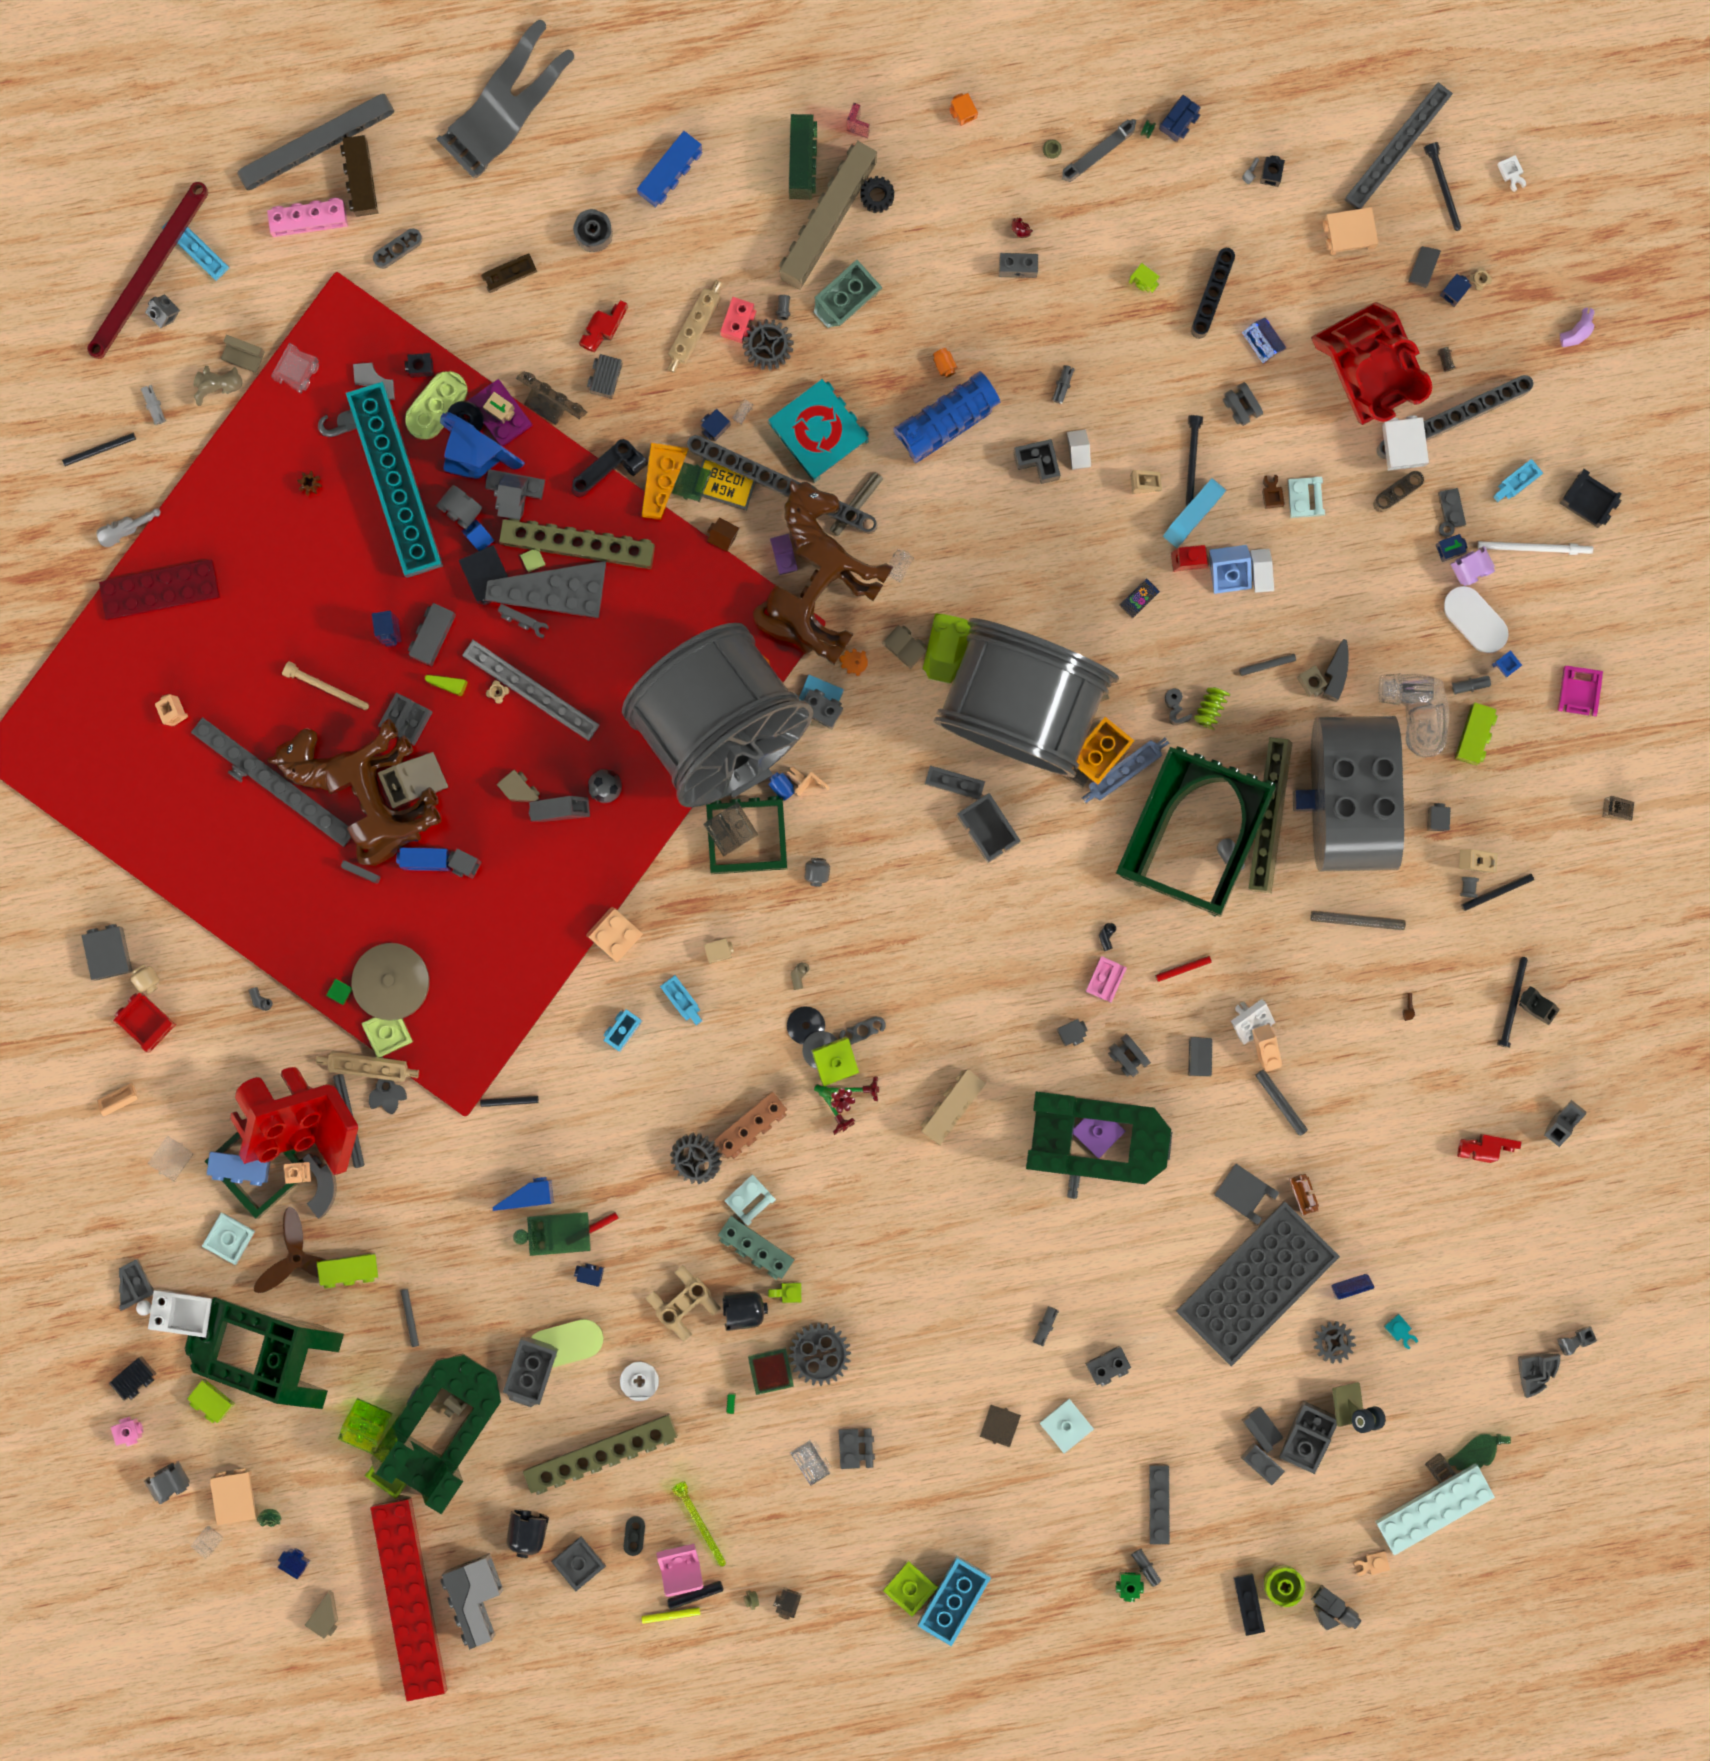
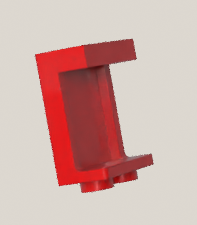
M135 993L129 998V1004L125 1008H120L114 1016L116 1018L113 1021L134 1038L145 1052L150 1053L177 1024L144 993Z

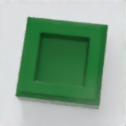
M335 979L326 996L344 1005L352 992V987Z
M729 1393L727 1395V1414H734L736 1393Z

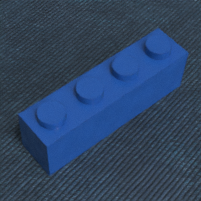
M683 131L637 188L638 194L655 208L658 204H663L669 190H674L682 174L685 176L689 172L690 164L701 157L703 153L702 144Z

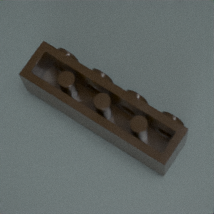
M365 135L342 138L343 145H340L342 157L345 156L346 163H343V169L349 179L346 182L347 192L351 193L352 199L349 200L350 211H353L356 217L379 214L368 140Z

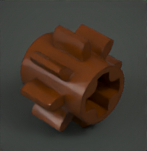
M310 471L309 475L302 473V479L297 480L298 483L302 484L299 490H306L307 496L310 495V492L317 494L316 490L318 487H322L317 482L321 478L319 476L313 477L314 473ZM308 480L312 482L311 487L308 486Z

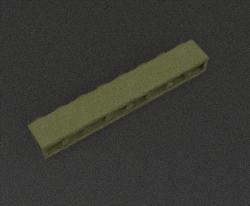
M1269 737L1264 780L1275 783L1276 790L1255 837L1248 887L1253 892L1272 894L1293 744L1289 739Z

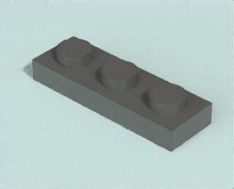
M489 469L485 489L495 491L496 485H498L499 480L503 479L505 474L528 478L526 497L542 500L545 480Z
M931 765L925 781V785L977 800L981 798L985 784L983 780Z

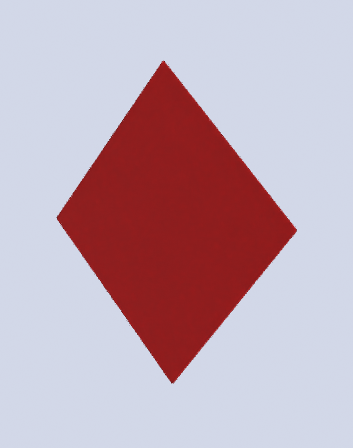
M335 272L160 506V516H154L148 522L106 579L111 580L213 560L220 598L106 620L99 588L0 721V780L372 1050L371 1043L361 1023L374 1017L360 1007L354 997L353 990L344 1005L326 995L335 979L352 987V974L355 965L364 953L375 946L395 943L415 951L422 958L428 969L430 979L429 991L421 1007L410 1016L403 1018L413 1042L383 1056V1058L406 1061L408 1069L419 1070L418 1078H410L466 1117L477 1105L594 944L586 934L611 907L618 911L693 808L680 804L676 796L677 790L672 784V776L641 733L633 729L624 718L622 707L630 690L654 664L673 649L692 637L723 624L740 623L745 625L755 639V646L769 660L770 666L783 683L804 653L797 645L778 640L764 633L754 621V609L768 599L771 590L775 586L774 583L729 551L726 552L709 543L707 535L669 508L665 507L661 520L642 517L645 491L619 472L613 470L585 496H575L571 489L574 478L585 471L598 457L514 397L513 399L533 426L503 446V448L521 459L525 464L521 468L513 470L500 461L490 470L545 480L542 500L525 497L524 513L519 522L535 521L541 526L554 524L560 529L573 527L578 532L591 530L597 535L610 533L615 538L629 536L634 541H640V539L651 540V543L655 545L652 569L606 562L599 618L497 602L479 605L459 563L460 559L474 554L478 550L461 532L464 528L457 523L459 520L457 519L454 522L446 515L447 511L444 513L436 506L452 485L461 489L468 497L474 499L482 507L475 519L494 539L487 547L495 546L508 577L603 561L540 551L546 565L528 573L520 555L530 550L500 544L503 519L508 520V518L497 516L498 509H495L497 497L494 496L495 491L485 489L488 471L480 479L467 478L445 472L443 469L446 459L444 455L451 432L444 427L438 435L431 439H419L409 432L405 419L409 407L439 373L455 372L464 379L468 390L465 401L471 399L493 382L345 276ZM431 353L434 376L411 378L409 372L405 371V361H408L407 355ZM417 362L414 368L421 369L424 363ZM373 363L375 372L380 377L394 381L395 400H390L443 567L408 578L404 576L358 430L355 429L334 437H326L318 429L319 420L325 415L328 416V419L323 423L326 430L337 428L338 416L345 411L351 410L346 393L366 387L355 384L353 364ZM464 414L465 418H470L468 415ZM483 424L480 432L499 444L486 425ZM310 471L314 473L313 477L319 476L321 478L317 482L322 487H318L316 490L317 494L310 492V495L307 496L306 490H299L302 484L298 483L297 480L302 479V473L309 475ZM308 480V486L311 487L312 482ZM583 483L575 485L578 490L586 488ZM518 530L516 536L519 538L524 537L526 530ZM539 532L535 536L537 541L545 538L543 532ZM561 535L554 538V543L556 544L564 541V537ZM580 538L575 539L573 546H581L583 540ZM596 541L592 544L591 548L598 550L601 548L602 543ZM614 544L611 546L610 551L617 553L621 547ZM633 547L630 549L629 554L636 556L640 550ZM434 603L454 612L456 616L431 667L411 658L408 648L410 643L415 641L418 636L416 634L420 623L423 624L426 619L424 617L426 609ZM503 604L537 622L547 624L549 629L543 627L539 630V633L545 637L539 638L534 629L529 628L526 630L518 626L519 622L512 620L509 622L501 618L502 614L498 612L500 605ZM765 609L764 613L769 615L767 609ZM392 611L399 620L402 642H397L396 646L390 647L382 644L374 635L372 613ZM814 613L816 620L822 626H825V620ZM472 640L598 723L600 726L589 741L502 682H500V685L509 689V693L504 696L503 702L498 704L492 697H487V690H490L494 681L499 680L462 656ZM290 661L296 664V667L299 668L298 670L368 703L369 708L363 710L297 677L288 678L282 675L284 667ZM426 675L457 678L464 679L468 683L463 695L458 696L428 683L425 677ZM398 693L433 712L415 746L412 745L413 752L405 755L402 763L434 752L448 785V788L436 793L439 803L435 808L438 810L442 821L437 825H432L426 831L419 832L421 840L409 842L401 848L448 849L450 852H455L456 849H459L480 860L481 864L473 879L466 875L460 877L452 873V868L450 871L404 870L396 862L397 853L376 866L360 864L356 856V843L352 838L343 847L250 776L242 777V782L238 781L228 773V770L231 771L234 764L191 732L203 717L347 826H351L367 817V814L360 807L361 802L352 791V785L333 794H329L328 790L322 788L316 789L297 785L292 780L287 779L276 764L268 762L267 759L275 756L278 746L291 741L300 730L305 728L312 729L317 733L318 740L314 749V759L330 758L339 753L362 748L379 735L380 727L378 725L395 694ZM168 694L178 696L184 712L188 715V718L175 726L163 724L155 706V703L159 702L161 697ZM399 737L390 739L387 750L374 756H381L391 752ZM392 766L381 767L377 769L379 790L385 804L392 810H395L392 808L378 775L379 772ZM609 769L618 774L622 782V791L617 799L612 802L601 803L591 797L588 791V781L595 771ZM513 770L517 773L521 771L528 779L525 783L529 787L534 786L540 793L538 796L540 800L566 796L588 798L590 817L545 822L531 821L529 802L511 801L497 784ZM416 802L411 803L405 807H402L398 809V811L406 810L412 807ZM343 860L380 876L379 883H374L341 868Z

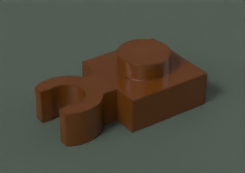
M1277 475L1273 477L1274 482H1269L1267 476H1264L1263 484L1266 488H1263L1262 494L1265 509L1280 508L1285 505L1282 487H1276L1278 483Z

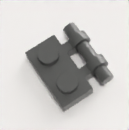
M858 1428L839 1429L841 1469L860 1468V1460L866 1461V1468L874 1467L875 1453H873L872 1442H874L872 1428H864V1436H858ZM859 1443H865V1454H859Z

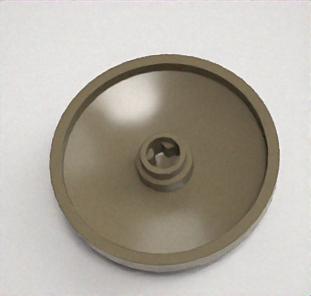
M386 943L371 948L358 960L352 974V990L356 1001L368 1014L382 1020L393 1021L410 1016L421 1007L429 991L430 979L426 964L415 951L401 944Z

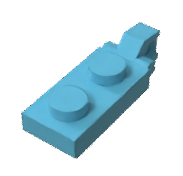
M1530 459L1501 482L1498 486L1501 490L1493 498L1499 502L1505 496L1508 499L1516 496L1539 478L1543 472Z
M676 975L660 986L682 1017L686 1020L691 1018L696 1026L702 1022V1019L697 1014L700 1011L697 1003Z

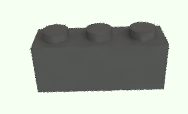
M434 603L431 607L428 606L424 614L426 619L417 628L416 634L418 636L409 645V656L432 667L456 614Z

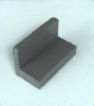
M1189 1037L1188 1076H1212V1038Z
M1258 1407L1242 1419L1266 1453L1273 1449L1272 1446L1283 1439L1281 1433L1261 1407Z

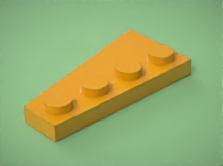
M651 443L642 517L661 520L689 448Z

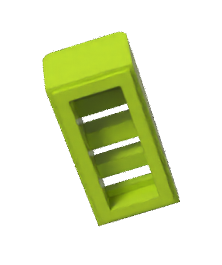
M426 675L425 677L428 683L458 696L463 695L468 683L464 679L433 675Z

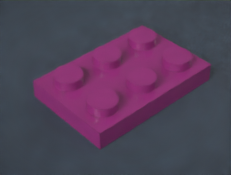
M499 379L468 400V402L475 404L481 410L484 424L502 447L533 426ZM493 392L513 404L515 408L513 410L515 412L510 421L506 420L504 424L488 414L483 408Z

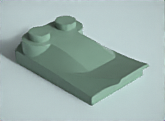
M856 260L815 296L813 312L827 328L841 326L870 299L876 297L878 292L882 290V287L864 266Z

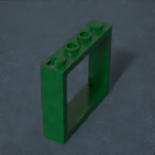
M773 796L767 797L768 800L760 801V798H749L748 802H741V799H731L729 803H722L721 800L706 804L711 875L788 870L783 799ZM778 807L781 861L716 865L713 811Z
M235 1133L215 1152L225 1153L241 1138L239 1133ZM294 1149L283 1152L291 1163L305 1162L295 1155L297 1152ZM207 1158V1159L205 1160V1163H206L207 1165H208L209 1158ZM225 1177L222 1181L255 1219H259L298 1184H285L259 1208L238 1183L231 1182V1178Z

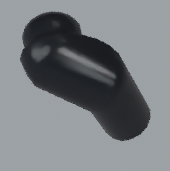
M1114 923L1105 924L1099 933V939L1104 952L1113 949L1110 938L1117 929Z

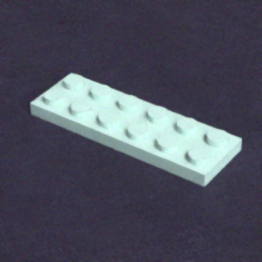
M1475 1463L1375 1522L1395 1556L1495 1497L1480 1468Z

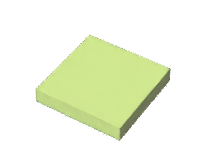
M374 1017L361 1023L377 1058H381L413 1042L403 1019L388 1021Z

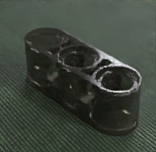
M1412 471L1385 489L1374 499V509L1378 512H1385L1411 495L1423 484V474L1419 471ZM1410 477L1417 478L1418 485L1411 484ZM1394 488H1401L1403 495H1396ZM1384 498L1387 501V506H1381L1379 499Z

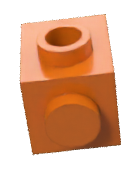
M960 93L953 97L949 111L953 119L957 118L960 126L977 119L978 111L969 93L964 95Z

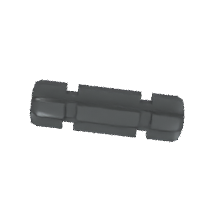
M1070 1175L1068 1198L1077 1199L1080 1176Z

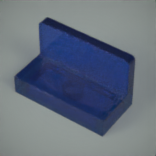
M1266 318L1254 322L1242 332L1262 363L1267 362L1277 353L1286 349V346Z

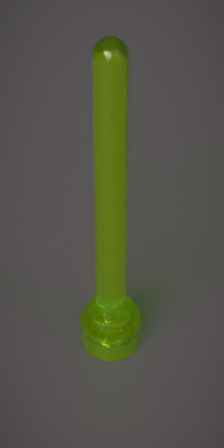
M682 1481L671 1489L675 1496L681 1497L719 1566L723 1567L726 1565V1561L687 1494L689 1487L685 1481Z

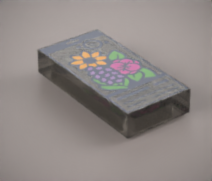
M1146 578L1119 606L1133 619L1160 591Z

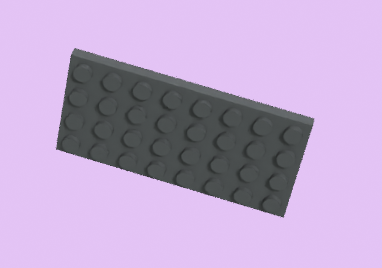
M1284 1201L1176 1312L1232 1367L1340 1256Z

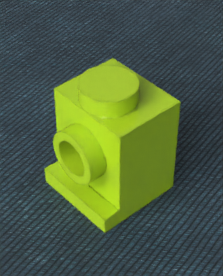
M1141 263L1130 277L1129 283L1135 282L1136 287L1141 291L1146 290L1148 293L1150 291L1153 293L1159 286L1158 280L1160 276Z

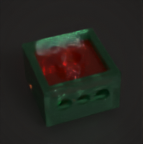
M786 1347L748 1355L756 1395L794 1387Z

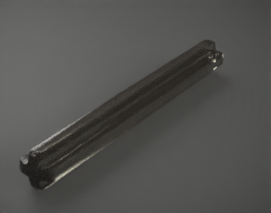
M1312 911L1310 915V920L1315 922L1405 930L1406 921L1401 919Z

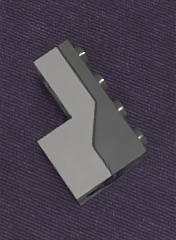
M489 1553L446 1570L442 1574L443 1578L440 1579L443 1589H447L450 1597L447 1598L451 1609L454 1608L456 1616H454L455 1622L458 1627L461 1626L463 1631L461 1635L462 1641L465 1646L468 1645L469 1650L488 1643L495 1637L483 1601L499 1596L503 1591V1587Z

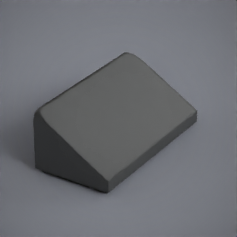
M1422 246L1408 282L1426 288L1430 282L1441 250Z
M1314 1606L1313 1609L1319 1623L1325 1630L1340 1625L1329 1614Z

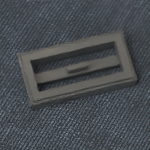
M343 860L341 868L374 883H379L381 879L380 876Z

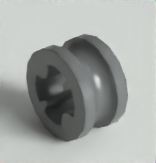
M232 765L231 771L228 770V773L240 782L243 781L242 777L247 776L235 765Z

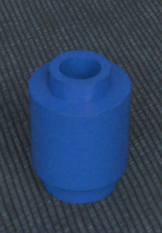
M777 772L769 778L771 782L768 785L779 799L782 798L785 801L795 793L794 785L784 773L779 774Z

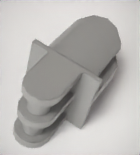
M1228 838L1221 840L1217 845V851L1225 862L1224 864L1228 863L1235 847V843Z

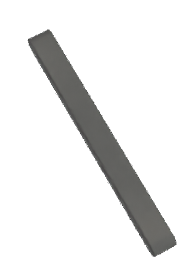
M694 435L688 439L687 446L695 455L712 461L786 497L791 493V480L800 484V482L701 436ZM694 441H701L699 449L695 450L692 448ZM711 449H718L719 453L716 457L712 458L709 456ZM730 456L736 458V462L733 465L726 464V460ZM747 464L753 465V470L750 473L743 472V468ZM764 472L770 473V478L767 481H762L760 478ZM786 480L787 487L785 489H779V481ZM839 501L838 512L825 514L867 534H872L877 530V521L873 516ZM849 512H855L856 519L848 521L846 515ZM866 520L874 522L871 529L864 528L863 524Z

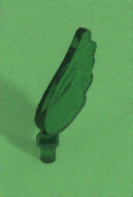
M1479 1434L1458 1453L1449 1458L1448 1464L1455 1466L1459 1471L1475 1463L1479 1468L1483 1465L1489 1466L1495 1458L1497 1445L1511 1444V1436Z

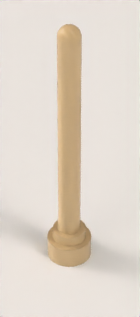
M290 661L284 667L282 675L288 678L297 677L363 710L369 708L368 703L298 670L299 668L296 667V664Z

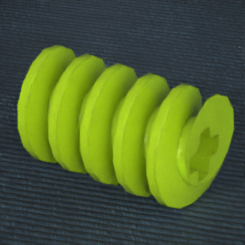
M1208 687L1206 689L1208 694L1203 696L1205 701L1200 703L1202 708L1197 709L1199 715H1195L1194 719L1200 725L1215 730L1211 724H1218V721L1214 718L1221 717V714L1217 711L1225 709L1220 704L1227 703L1228 701L1224 699V696H1230V694L1216 687Z

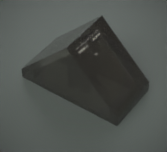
M1615 796L1604 798L1602 817L1632 821L1634 802Z

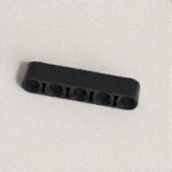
M1231 248L1221 249L1213 266L1191 327V334L1197 339L1204 338L1210 329L1235 260V252ZM1228 255L1230 257V261H1223L1221 259V256ZM1221 272L1224 278L1217 279L1215 273ZM1215 290L1218 296L1212 297L1208 291ZM1202 308H1210L1211 314H1204ZM1203 325L1205 331L1199 332L1195 326Z

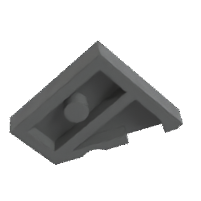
M138 1259L119 1268L120 1311L153 1295L154 1289Z

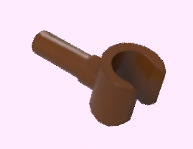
M1408 993V1010L1402 1011L1405 1021L1412 1020L1415 1016L1412 1005V993Z

